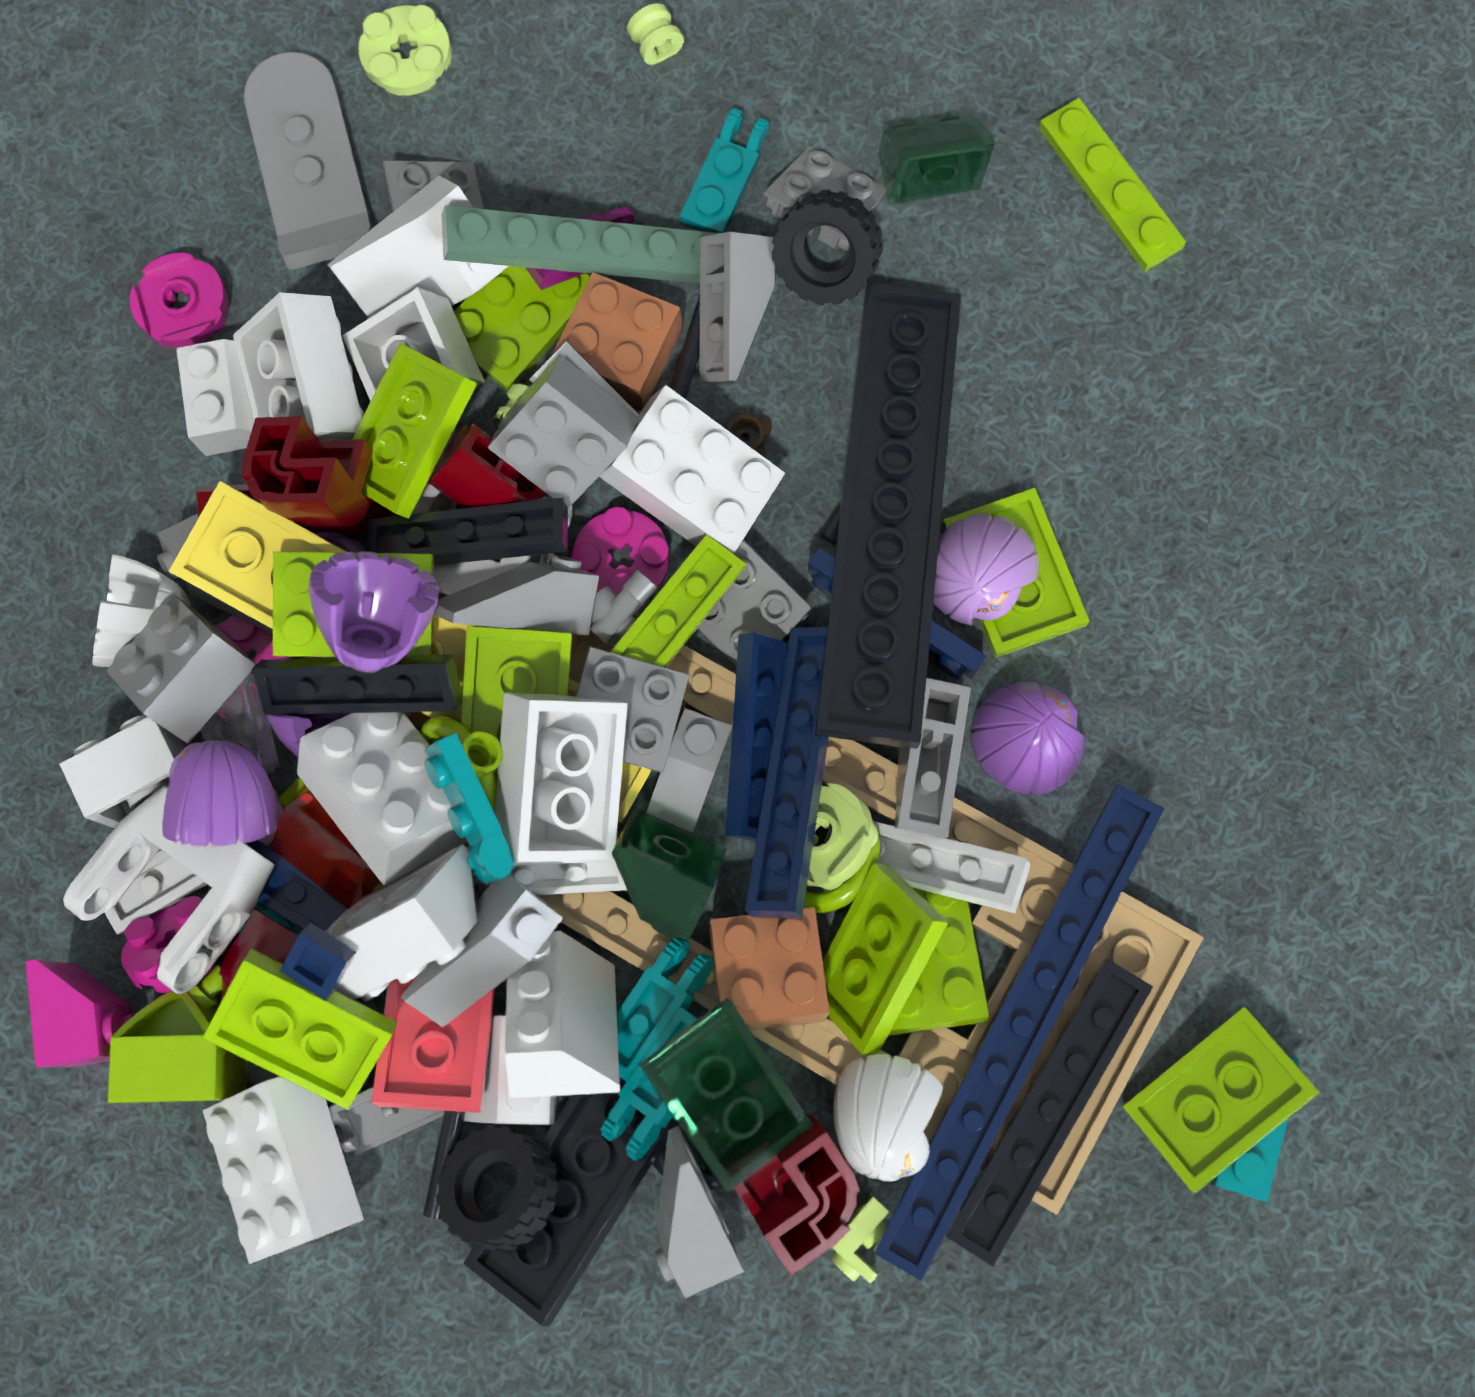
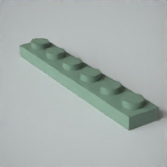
M445 205L441 214L444 260L580 273L594 272L602 275L700 283V237L719 234Z

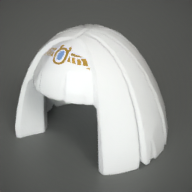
M112 554L109 572L110 590L107 595V601L101 600L92 661L94 666L110 667L117 652L136 638L147 625L153 611L159 606L166 604L174 594L190 606L186 593L176 582L145 564Z
M887 1054L868 1055L866 1062L860 1057L848 1064L838 1080L833 1104L836 1138L845 1160L862 1175L865 1174L867 1177L882 1181H896L901 1177L918 1173L927 1162L929 1156V1144L923 1131L942 1094L943 1086L939 1080L927 1069L921 1071L919 1064H912L910 1060L898 1056L890 1059Z

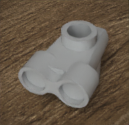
M638 570L622 586L623 589L619 594L608 586L596 593L590 630L610 648L620 641L660 592Z

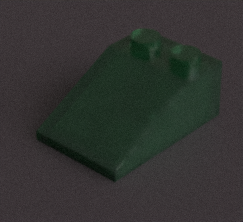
M728 998L724 999L639 1064L676 1125L679 1126L687 1142L707 1171L727 1193L813 1126Z

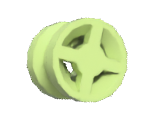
M659 3L650 4L640 9L632 16L627 25V32L630 38L635 43L641 45L639 49L640 55L649 65H655L678 53L684 43V36L680 29L670 23L671 14L668 9Z

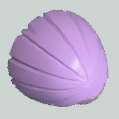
M975 514L965 517L963 521L958 520L945 529L944 533L939 535L934 605L945 615L949 614V618L973 626L975 623V618L991 621L1007 614L1019 598L1021 587L1034 582L1038 576V552L1034 551L1035 544L1031 541L1030 536L1022 527H1017L1014 521L999 515L992 517L990 514Z

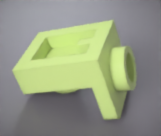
M871 1193L852 1214L848 1222L851 1230L832 1247L836 1253L831 1258L833 1263L851 1280L855 1281L861 1275L870 1284L877 1277V1272L856 1250L861 1244L869 1249L877 1242L887 1225L883 1218L889 1213L888 1209Z

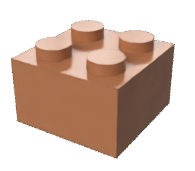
M592 272L553 354L567 342L629 405L642 410L651 398L682 333L683 324L680 307Z
M815 907L803 909L802 919L753 918L750 915L710 919L709 936L712 958L714 959L713 969L721 1034L825 1021L830 1012Z

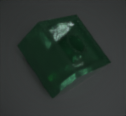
M955 116L943 118L936 123L922 125L902 123L891 129L883 130L878 155L888 204L980 190L995 146L993 134L977 117L960 119Z
M634 807L611 854L640 920L649 923L655 931L664 936H678L689 941L713 890L727 848Z

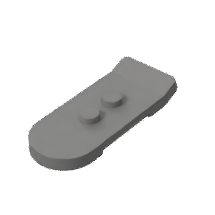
M299 52L280 53L264 60L250 74L244 89V103L276 229L279 252L288 269H297L336 258L369 232L373 226L346 128L337 87L329 70L322 62L308 54Z

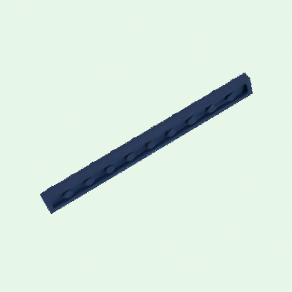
M1117 784L1112 790L929 1142L927 1162L918 1173L912 1175L873 1250V1253L915 1278L923 1280L1165 808L1120 784Z

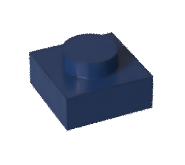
M310 922L300 932L280 972L326 1001L337 989L356 951Z

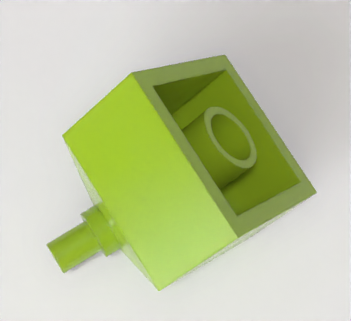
M218 964L201 982H198L189 991L182 994L172 991L160 996L142 1008L111 1036L108 1103L226 1100L246 1090L247 1060L203 1038L217 1011L214 1005L218 1002L215 996L222 990V976L218 974L222 965Z

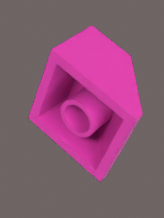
M37 959L26 961L35 1067H78L110 1061L111 1036L136 1014H132L131 1005L77 964Z

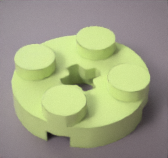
M396 6L386 9L381 13H372L363 22L364 32L359 41L360 61L367 76L378 86L385 88L387 92L403 96L424 92L437 83L436 79L450 65L452 47L448 33L443 23L436 18L434 11L428 6ZM409 42L411 46H417V49L410 50V57L402 59L399 52H394V50L399 48L401 43Z
M826 783L828 786L821 787L815 832L820 826L828 829L831 825L832 832L830 839L818 847H815L819 838L814 834L807 885L833 890L852 877L865 863L871 848L877 842L878 829L872 822L868 807L858 796L839 784Z

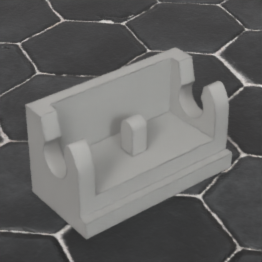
M374 1087L357 1094L348 1110L337 1104L328 1107L333 1124L340 1126L344 1136V1140L340 1142L341 1148L345 1152L354 1151L355 1156L444 1115L443 1110L374 1106L372 1103Z

